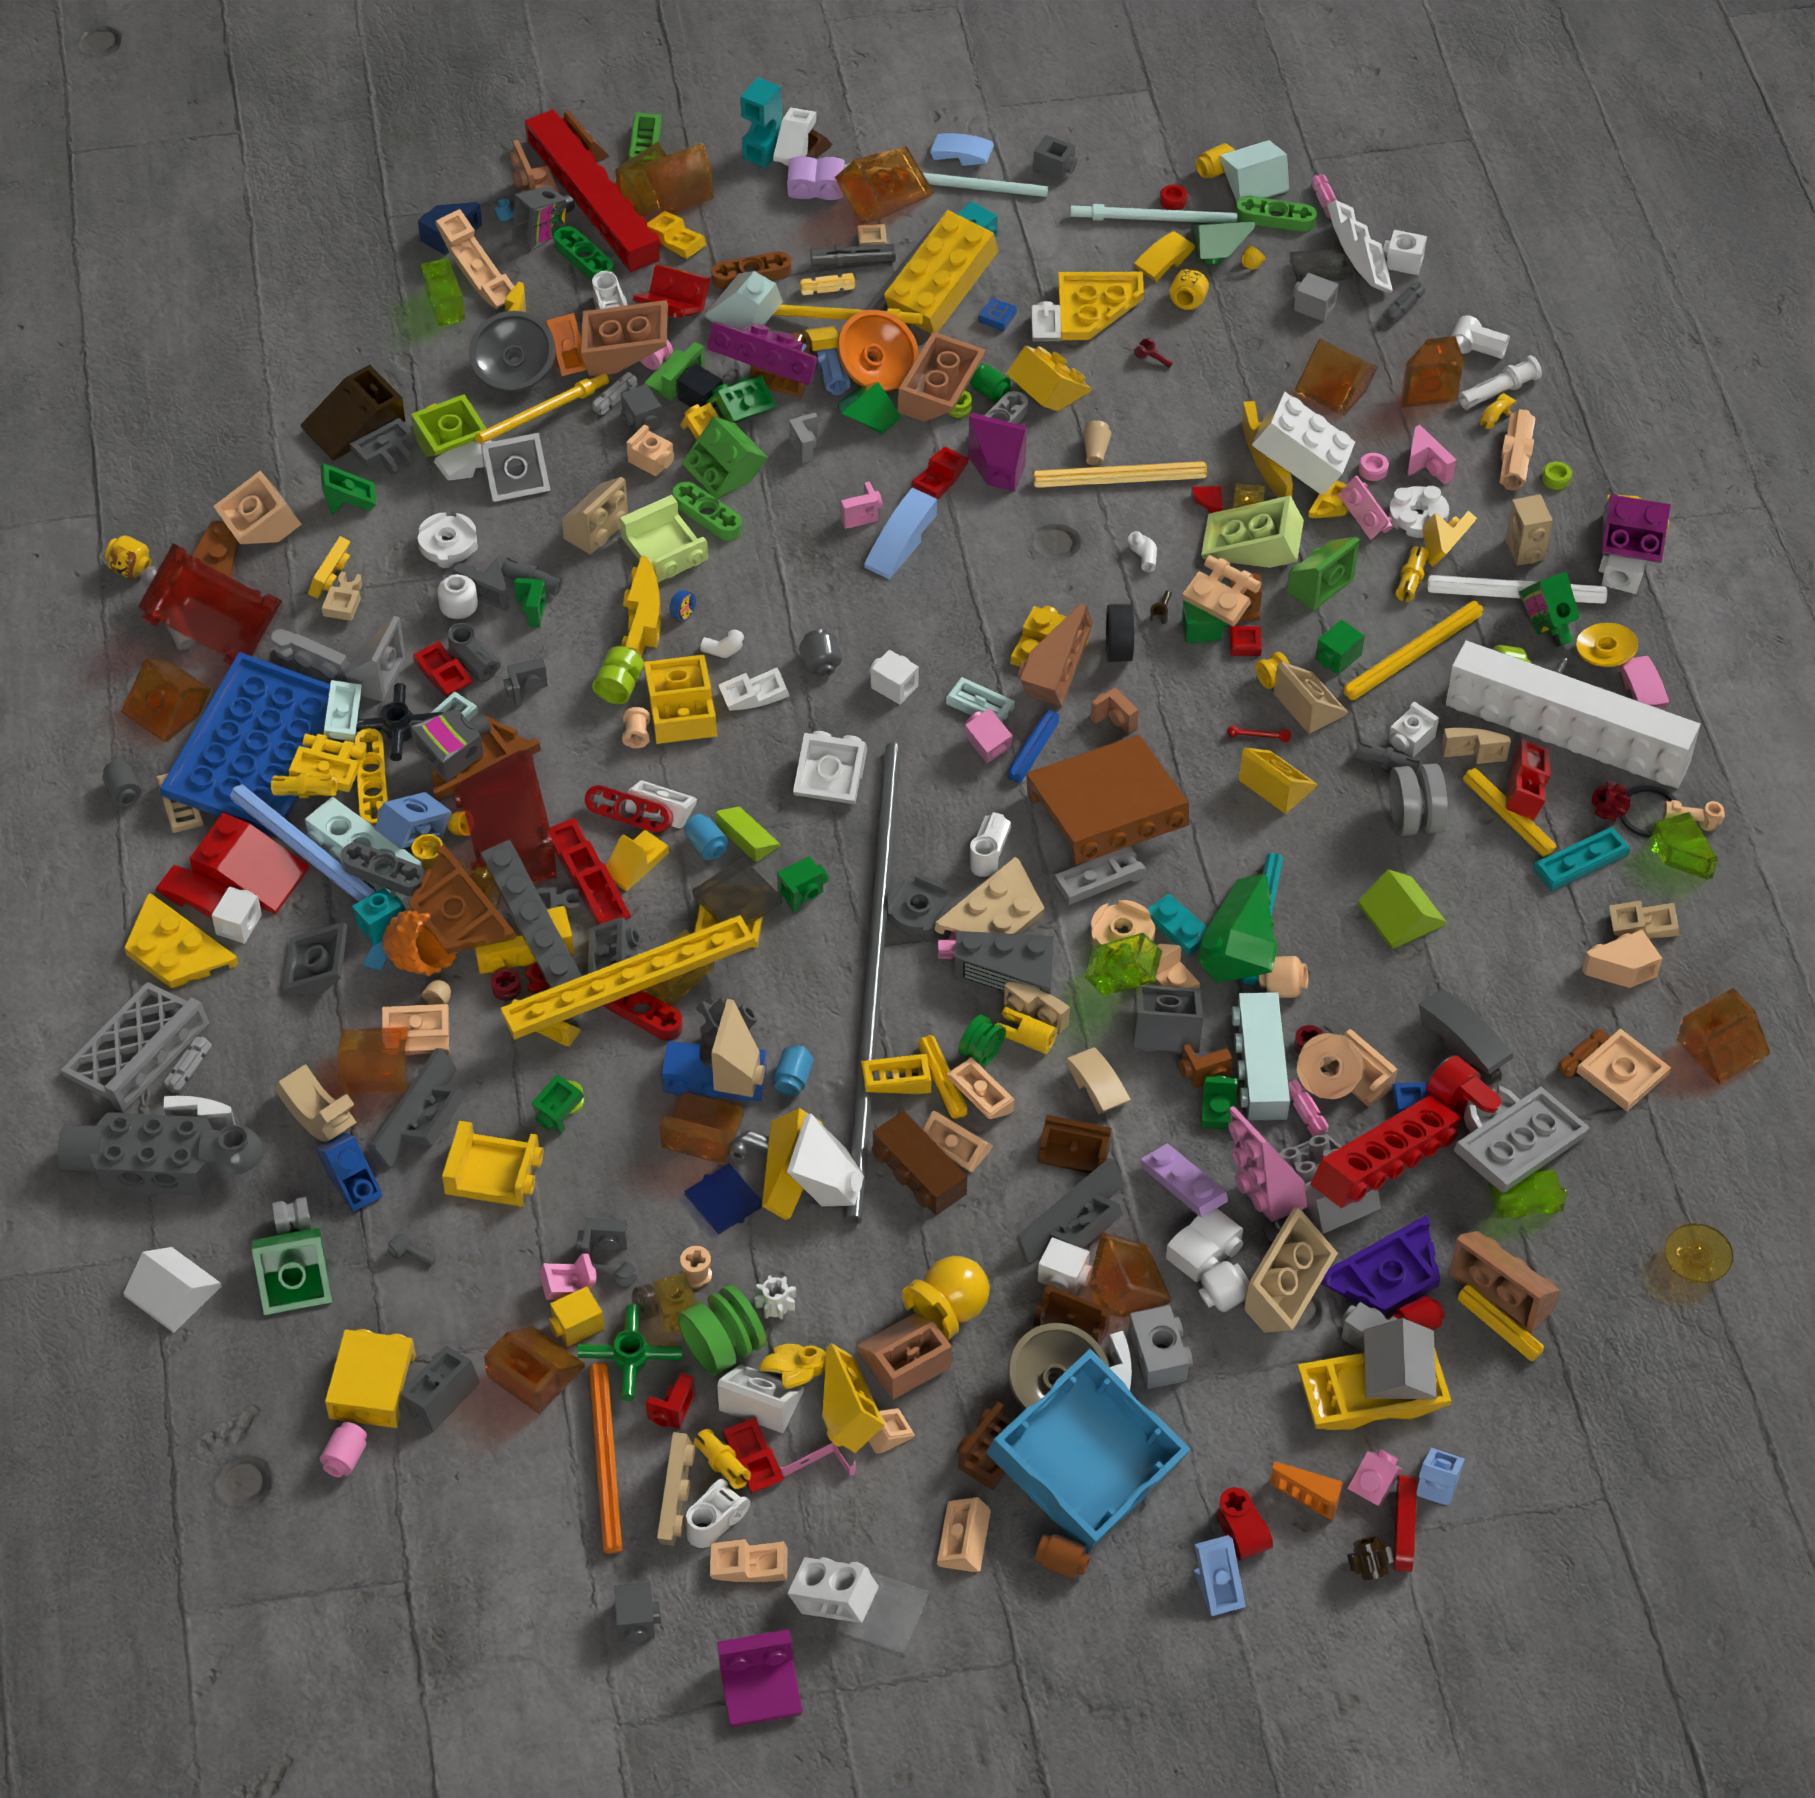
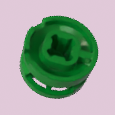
M983 1014L978 1015L966 1028L959 1043L958 1053L967 1059L972 1057L981 1067L987 1066L999 1052L1005 1039L1006 1028L1000 1024L993 1025L991 1019Z

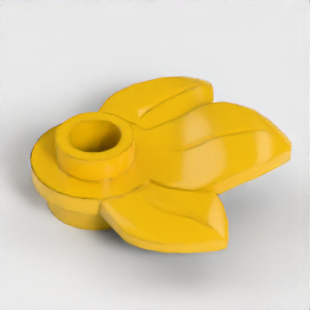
M783 1344L774 1347V1354L766 1356L759 1365L760 1372L782 1373L783 1389H789L811 1381L813 1377L824 1372L826 1351L816 1346L803 1347L798 1344Z

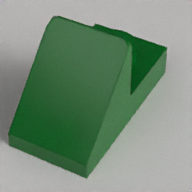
M325 463L320 466L321 487L332 515L344 502L367 511H371L376 505L374 482Z

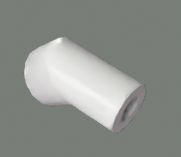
M734 629L730 630L728 637L721 641L704 637L700 651L721 658H728L741 650L744 635L741 631Z

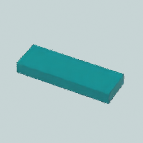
M1610 827L1535 862L1533 870L1548 889L1553 891L1629 855L1630 847L1616 830Z

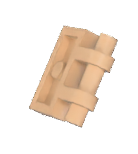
M1209 555L1204 566L1213 570L1212 573L1208 576L1199 571L1183 592V600L1234 627L1251 604L1250 598L1243 594L1247 589L1257 593L1262 583L1254 579L1253 574L1246 570L1241 572L1231 567L1229 561L1223 558L1218 560ZM1226 577L1236 583L1233 588H1230L1221 583L1222 579Z

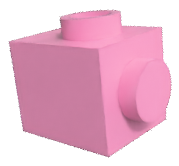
M991 708L983 713L981 711L974 713L966 721L965 737L987 764L1012 747V734Z

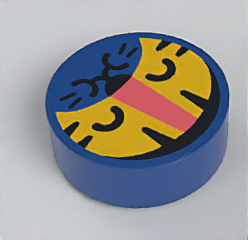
M684 589L676 592L669 606L671 617L680 621H686L694 611L696 604L695 595Z

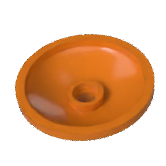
M864 310L854 314L842 326L837 339L838 357L848 376L862 387L879 382L885 392L899 389L919 356L916 339L908 326L896 316L881 310ZM868 355L873 357L874 362L868 358Z

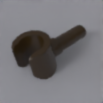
M1165 591L1161 602L1151 606V621H1153L1155 615L1161 614L1163 615L1162 624L1167 623V605L1172 596L1171 591Z

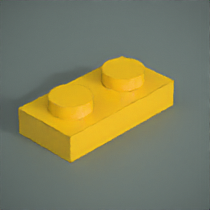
M341 536L338 538L313 577L308 591L309 595L319 599L324 590L329 591L330 587L334 585L337 576L334 575L337 569L343 571L351 555L347 553L350 541Z

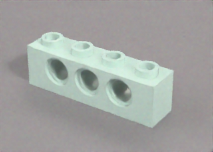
M333 796L305 818L308 831L307 837L341 864V850L346 845L357 842L422 867V862L406 850L397 847L374 829L375 827ZM381 865L376 868L375 872L387 874L392 870V867ZM367 881L369 884H371V885L374 887V889L376 890V892L379 891V890L382 889V888H385V887H382V886H380V885H377V884H374V883H372V882ZM385 888L393 897L398 896L401 899V901L407 897L406 895Z

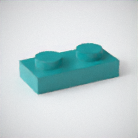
M1167 894L1147 909L1151 914V920L1155 927L1175 945H1179L1186 955L1190 956L1200 949L1203 935L1208 927L1171 894Z

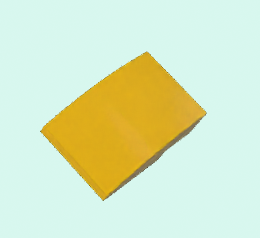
M705 655L644 662L656 744L718 737L716 714Z

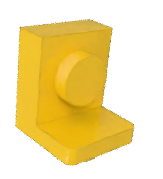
M710 402L702 407L697 404L684 413L685 417L680 426L683 430L689 427L697 440L713 417H720Z

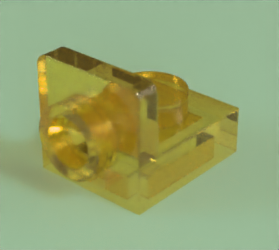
M1236 483L1233 508L1263 502L1265 486Z

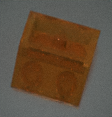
M703 143L644 163L661 213L663 211L674 213L713 199L712 168Z
M1734 988L1685 1015L1682 1018L1676 1039L1719 1085L1770 1054L1769 1046L1755 1010Z
M533 1326L506 1332L484 1355L487 1377L539 1415L585 1367L583 1361Z

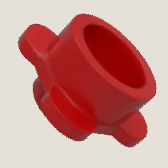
M536 962L526 968L525 975L529 978L527 988L531 993L550 989L545 979H539L544 977Z

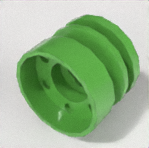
M732 1284L722 1287L719 1290V1294L716 1292L710 1294L707 1297L708 1307L704 1303L697 1302L677 1315L679 1329L689 1350L701 1367L714 1377L736 1363L735 1352L739 1356L746 1358L751 1355L752 1350L758 1351L766 1345V1335L757 1313L743 1293Z

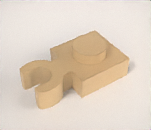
M342 571L338 576L339 587H330L322 606V613L325 617L352 621L361 600L362 579L361 575L357 574L354 581L347 582L346 572Z

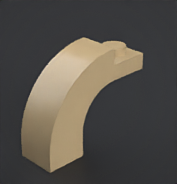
M306 1064L280 1080L274 1087L275 1092L296 1120L312 1136L322 1142L330 1141L357 1123L349 1112L354 1103L348 1094L338 1100L333 1099L323 1089Z

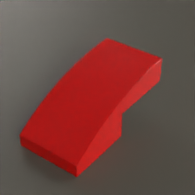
M943 447L929 458L928 468L912 480L911 488L938 500L958 479L967 466L969 458L952 449Z
M440 641L413 654V661L444 696L449 697L454 691L458 692L473 684V680L458 659H452Z
M172 865L155 891L180 907L187 903L212 919L211 915L227 891V888L199 873Z
M756 1417L722 1431L726 1444L735 1451L736 1459L751 1473L750 1480H746L741 1474L751 1494L784 1480L771 1447L768 1448Z

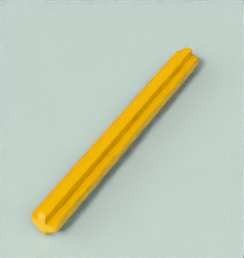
M1204 461L1035 470L1033 472V484L1036 488L1204 479L1207 476V466Z
M1477 601L1469 602L1344 686V695L1351 701L1356 700L1481 617L1482 605H1479Z

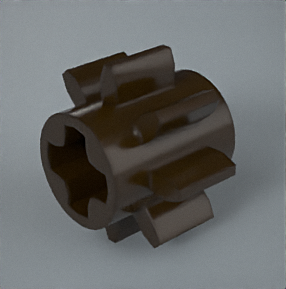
M1377 1536L1362 1538L1353 1543L1354 1553L1347 1554L1351 1571H1355L1356 1574L1361 1573L1363 1580L1378 1579L1388 1574V1564L1395 1562L1391 1545L1386 1546V1542L1381 1543L1380 1538Z

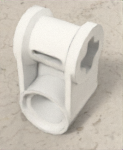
M601 271L594 275L592 284L596 310L628 305L615 274Z
M717 1480L687 1511L686 1535L690 1544L697 1548L710 1547L711 1543H715L732 1525H735L744 1517L750 1507V1500L744 1496L740 1497L728 1487L726 1480ZM699 1523L708 1524L707 1527H698L696 1525Z

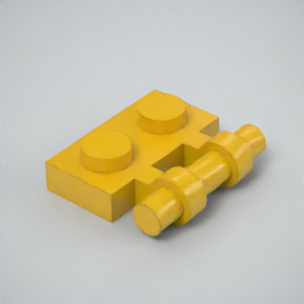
M305 734L302 744L303 746L311 747V749L302 746L298 747L289 768V776H299L301 773H308L310 776H336L338 790L350 792L359 770V761L352 758L363 761L366 749L357 747L355 743L346 740L344 743L329 740L328 736L317 734V736ZM325 751L338 754V756H337V755H333V754H329V753H325Z

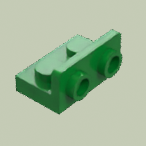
M749 376L743 377L730 387L728 384L720 385L712 391L713 396L706 401V404L710 402L712 406L718 405L725 420L735 424L770 412L777 407L762 376L750 379Z

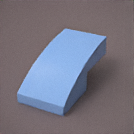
M944 133L937 134L930 153L933 160L959 158L962 166L987 164L994 144L990 140L977 136Z

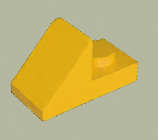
M1467 511L1460 519L1455 515L1449 523L1434 513L1423 524L1422 530L1425 547L1429 552L1428 563L1432 567L1451 550L1477 518L1470 511Z
M646 830L634 840L623 834L619 838L606 867L614 883L627 892L669 854V847Z

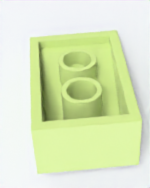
M1291 495L1208 514L1201 556L1203 559H1207L1211 555L1218 560L1223 558L1230 563L1268 568L1297 562L1304 520Z

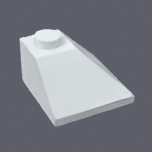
M806 1114L787 1173L821 1206L855 1205L862 1187L864 1175L847 1149L812 1114Z

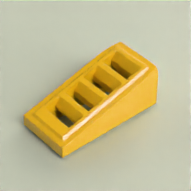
M927 1054L861 1061L866 1092L931 1093V1076ZM872 1071L879 1072V1081L873 1080ZM886 1072H892L893 1079H887ZM899 1072L905 1073L906 1077L900 1078ZM912 1073H918V1076L912 1077Z

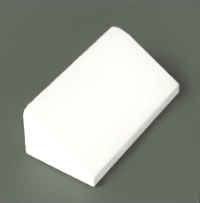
M642 780L628 790V794L667 806L673 814L671 826L676 828H682L685 825L697 802L695 797ZM627 800L625 810L635 814V803L632 800ZM661 810L657 814L644 811L643 817L661 823L664 821V817L660 816Z

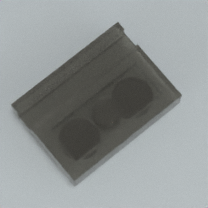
M1343 247L1290 252V264L1293 265L1292 269L1297 282H1302L1307 273L1334 282L1354 279L1353 265Z

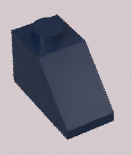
M470 202L436 205L418 220L420 241L446 256L450 251L436 226V220L460 209L476 231L482 226L480 204Z

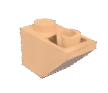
M1640 930L1632 934H1623L1612 942L1604 945L1598 944L1586 951L1582 971L1587 976L1631 988L1658 977L1662 957L1644 931Z

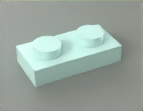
M331 680L323 735L331 739L354 742L362 684Z

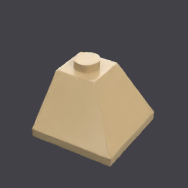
M727 999L712 1049L714 1090L753 1097L756 1085H762L765 1066L760 1065V1052L734 1000Z

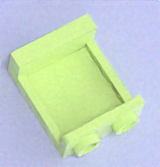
M672 495L620 517L622 539L639 561L641 556L648 557L657 577V582L671 578L684 570L698 566L708 560L707 540L704 537L697 539L679 516L678 502Z

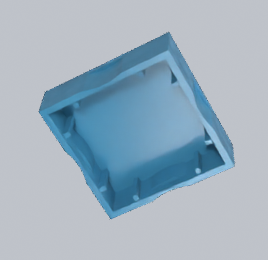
M1089 1349L1056 1380L1050 1391L1041 1400L1025 1409L993 1440L986 1454L1073 1541L1086 1545V1553L1088 1554L1182 1462L1191 1449L1154 1412L1144 1407L1132 1395L1126 1384Z

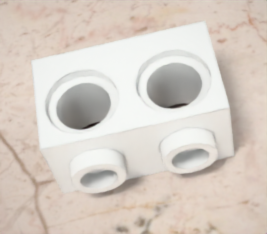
M804 1557L787 1594L802 1614L862 1623L879 1586L871 1576L869 1569L861 1563L851 1562L847 1564L835 1562L825 1557L820 1559Z

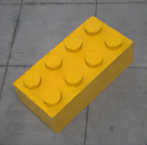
M947 210L884 293L888 308L901 309L902 312L922 313V324L912 325L930 334L932 332L938 333L999 252L994 233Z

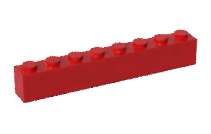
M552 109L526 119V140L544 164L548 166L551 173L573 198L577 206L631 273L660 261L659 248H661V241L656 232L652 233L644 217L636 213L632 202L624 198L617 183H612L608 178L605 168L596 163L592 152L584 148L580 137L576 133H572L565 118H560L556 111Z

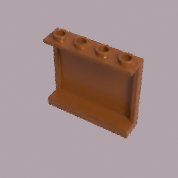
M1139 734L1026 773L1027 796L1032 803L1040 801L1071 845L1073 849V863L1075 865L1189 826L1188 800Z

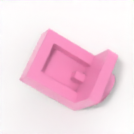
M581 1254L575 1264L543 1263L538 1271L546 1300L561 1299L586 1286L590 1290L595 1285L597 1277L596 1269L591 1264L589 1254Z
M1382 1449L1379 1450L1378 1454L1367 1451L1347 1489L1375 1505L1381 1506L1397 1475H1401L1404 1469L1396 1465L1399 1460L1398 1458Z

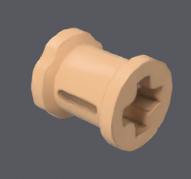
M632 707L623 713V722L626 724L625 732L622 734L624 745L631 748H643L650 742L647 725L650 723L651 717L650 713L644 708Z
M701 1246L686 1248L680 1256V1264L683 1269L682 1281L688 1288L700 1290L704 1286L709 1285L712 1280V1271L709 1268L711 1256L709 1251Z

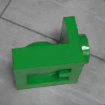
M515 578L516 601L522 602V613L527 614L528 626L540 627L547 602L544 580Z
M556 1074L531 1102L536 1113L535 1120L546 1130L553 1128L562 1134L566 1129L563 1120L584 1098L582 1091Z
M1225 1076L1204 1078L1201 1128L1229 1130L1228 1124L1231 1122L1229 1108L1233 1106L1236 1108L1238 1086L1236 1078Z

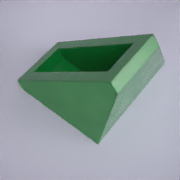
M879 382L856 388L838 403L841 414L863 423L880 435H883L900 420L899 412Z

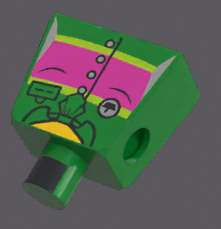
M1567 572L1541 580L1519 591L1522 602L1538 635L1551 631L1556 647L1574 641L1568 624L1579 620V612Z

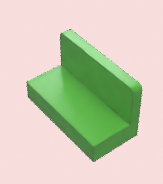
M694 342L685 352L675 350L662 366L645 381V384L649 386L651 391L672 401L678 395L677 380L681 374L690 370L695 364L703 368L705 367L704 346Z

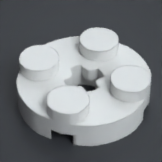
M1413 486L1398 488L1394 492V497L1390 503L1389 517H1391V523L1397 530L1398 526L1406 530V535L1424 538L1422 526L1434 513L1438 514L1444 521H1448L1449 505L1441 495L1438 487ZM1419 509L1423 510L1424 512L1423 514H1418L1417 511L1413 510Z
M446 512L432 515L420 525L418 535L419 550L425 558L436 562L439 567L449 568L454 563L468 558L477 550L478 543L475 524L467 516L456 513V517L446 516ZM442 537H453V539L445 541L442 540Z

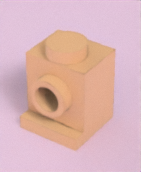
M643 425L627 441L628 462L657 476L673 462V443L650 432L649 427Z

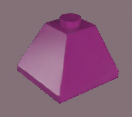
M970 413L968 458L987 485L1015 491L1026 464L1027 426Z

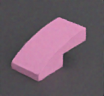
M1649 656L1632 658L1628 662L1618 665L1625 689L1631 690L1633 700L1658 709L1667 707L1669 700L1664 685Z

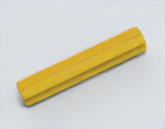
M932 1035L921 1037L918 1040V1048L921 1054H927L930 1073L950 1116L953 1119L966 1116L968 1107L960 1090L946 1077L950 1069L935 1037Z
M1468 1284L1459 1292L1458 1301L1530 1361H1535L1540 1357L1544 1349L1543 1344L1475 1287Z

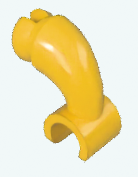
M1505 393L1501 394L1496 402L1489 405L1483 411L1482 417L1479 420L1480 425H1486V429H1492L1501 413L1507 416L1511 415L1512 412L1509 409L1517 401Z

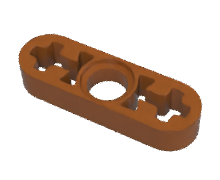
M777 251L718 262L711 270L712 283L716 288L726 289L738 275L737 272L745 273L747 268L758 269L757 273L771 281L784 279L792 271L791 257L785 252Z

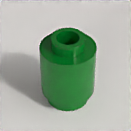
M980 363L969 381L974 390L995 403L1011 391L1010 378L989 364L983 365Z

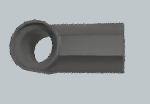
M463 622L453 624L449 628L448 649L452 659L457 658L479 680L487 681L494 677L497 670L500 669V660L475 637L474 628Z

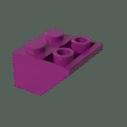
M1611 494L1605 505L1601 530V553L1661 563L1671 504Z

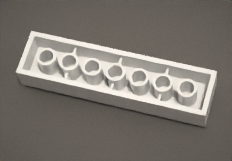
M1465 641L1452 666L1446 706L1458 711L1466 712L1488 722L1502 725L1516 732L1530 735L1544 742L1555 744L1574 753H1580L1602 763L1616 766L1677 789L1690 765L1700 728V723L1469 641Z

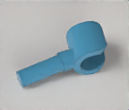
M505 198L499 199L500 208L495 207L498 219L507 221L513 218L514 209L511 208L510 201Z

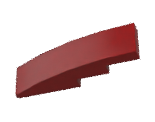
M575 817L547 828L545 834L573 886L579 890V896L596 923L599 925L623 917L625 920L631 919V915L605 863L600 862L590 840H586Z

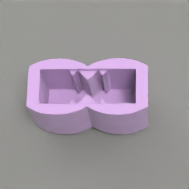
M805 156L790 159L787 179L789 197L794 199L817 197L824 200L843 198L845 160L836 157L815 159Z

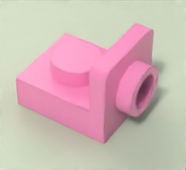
M870 481L864 483V495L841 500V521L845 529L879 521V508H882V499L879 491H874Z

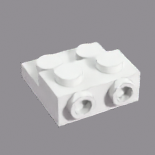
M813 731V734L804 733L793 789L794 795L856 804L859 782L862 779L867 754L866 742H863L859 737L845 735L843 738L831 737V734L824 731Z

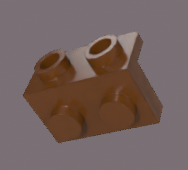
M997 1402L991 1411L986 1409L977 1422V1429L971 1436L965 1435L957 1447L958 1469L991 1490H994L1006 1473L986 1454V1451L993 1440L1014 1421L1004 1415L1005 1405Z

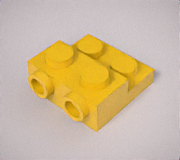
M1034 606L1023 625L1022 636L1011 655L1010 664L1020 667L1023 659L1028 660L1030 651L1067 616L1058 614L1057 610L1051 606H1043L1042 608Z

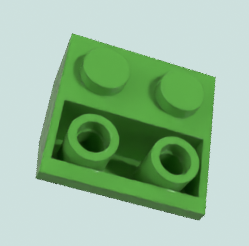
M713 417L681 463L714 498L718 499L752 481L768 457L735 423Z

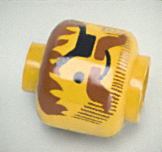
M127 535L120 536L118 539H112L104 554L108 568L127 579L137 578L143 570L151 566L152 559L149 558V548L147 545Z

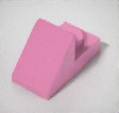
M1421 425L1416 426L1407 475L1410 476L1426 467L1429 473L1436 476L1444 485L1454 479L1457 460Z

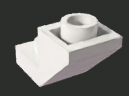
M790 107L782 119L773 161L782 162L784 165L789 166L791 158L807 155L808 133L816 123V112Z

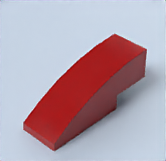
M1521 738L1508 783L1506 796L1507 810L1535 821L1545 802V786L1551 777L1549 749Z

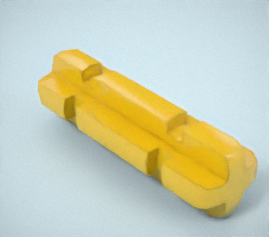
M853 273L841 274L842 277H838V274L815 277V280L804 278L800 280L801 294L806 296L813 295L815 291H817V294L838 292L840 288H843L844 291L853 290L855 288V278Z

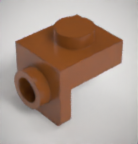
M1188 1044L1182 1047V1057L1179 1059L1178 1064L1182 1076L1189 1078L1195 1089L1204 1086L1205 1077H1230L1232 1056L1228 1049L1225 1048L1197 1058Z

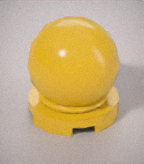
M949 1256L936 1261L924 1275L923 1281L915 1279L901 1291V1298L907 1311L913 1308L917 1315L932 1320L948 1341L959 1332V1323L968 1322L978 1316L988 1302L990 1284L987 1275L976 1261L964 1256Z

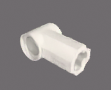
M1466 315L1458 319L1448 339V343L1458 353L1464 354L1475 350L1503 359L1510 336L1483 328L1476 318Z
M993 812L991 815L985 816L977 837L971 841L970 869L979 877L991 876L998 870V859L1011 829V822L1003 814Z

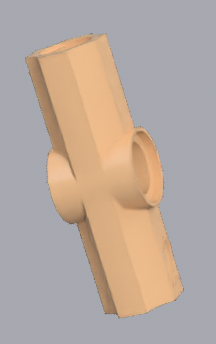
M1519 409L1517 412L1511 413L1509 417L1508 433L1504 438L1501 455L1503 464L1499 482L1506 490L1516 491L1518 488L1524 487L1526 483L1527 467L1531 462L1534 445L1532 436L1535 417L1528 410Z

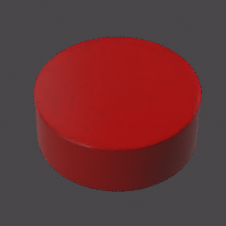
M1179 185L1165 186L1160 191V204L1167 210H1181L1187 204L1188 193L1185 188Z

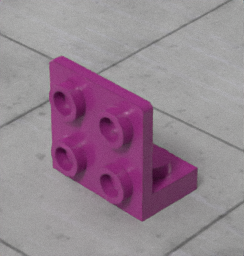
M790 1629L717 1642L718 1661L731 1727L802 1715V1704L793 1662Z

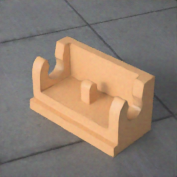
M1349 1029L1343 1036L1356 1044L1364 1061L1363 1078L1351 1093L1366 1106L1371 1107L1392 1090V1084L1396 1081L1398 1069L1353 1030ZM1327 1057L1324 1060L1325 1065L1323 1068L1334 1076L1337 1074L1336 1068L1340 1066L1338 1060L1332 1061L1330 1057Z

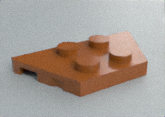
M484 715L490 724L491 731L481 736L482 756L447 783L432 768L434 799L437 801L541 751L540 742L535 738L529 741L519 736L516 729L507 725H501L497 720Z
M444 844L440 846L437 851L439 856L431 870L427 869L422 878V884L414 892L409 905L418 914L430 913L431 917L424 925L447 954L515 939L517 935L465 869Z

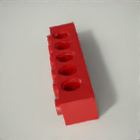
M1429 1095L1322 1158L1310 1185L1341 1209L1353 1201L1357 1203L1371 1190H1379L1389 1179H1397L1407 1168H1415L1425 1157L1431 1158L1438 1149L1443 1146L1449 1147L1458 1136L1459 1132L1456 1129L1462 1117L1435 1097Z

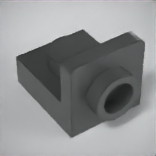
M543 658L507 666L508 678L503 679L507 697L513 696L516 707L522 705L521 692L548 686L546 666Z
M586 1217L584 1230L578 1231L577 1251L589 1254L590 1260H592L593 1247H600L604 1250L627 1249L629 1238L627 1220Z

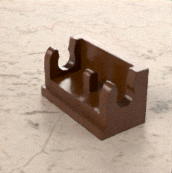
M1046 1115L1039 1144L1038 1163L1091 1174L1108 1158L1111 1147L1112 1128Z
M1047 1284L1043 1291L1041 1306H1036L1032 1329L1049 1323L1068 1324L1085 1331L1101 1346L1109 1330L1111 1309Z

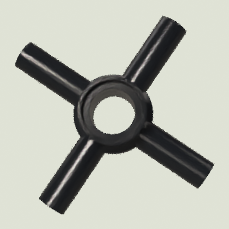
M403 683L394 685L393 702L383 707L381 711L382 717L357 719L356 732L367 728L383 729L390 739L389 758L392 761H400L402 759L403 742L412 737V725L444 713L412 714L405 704L406 685Z

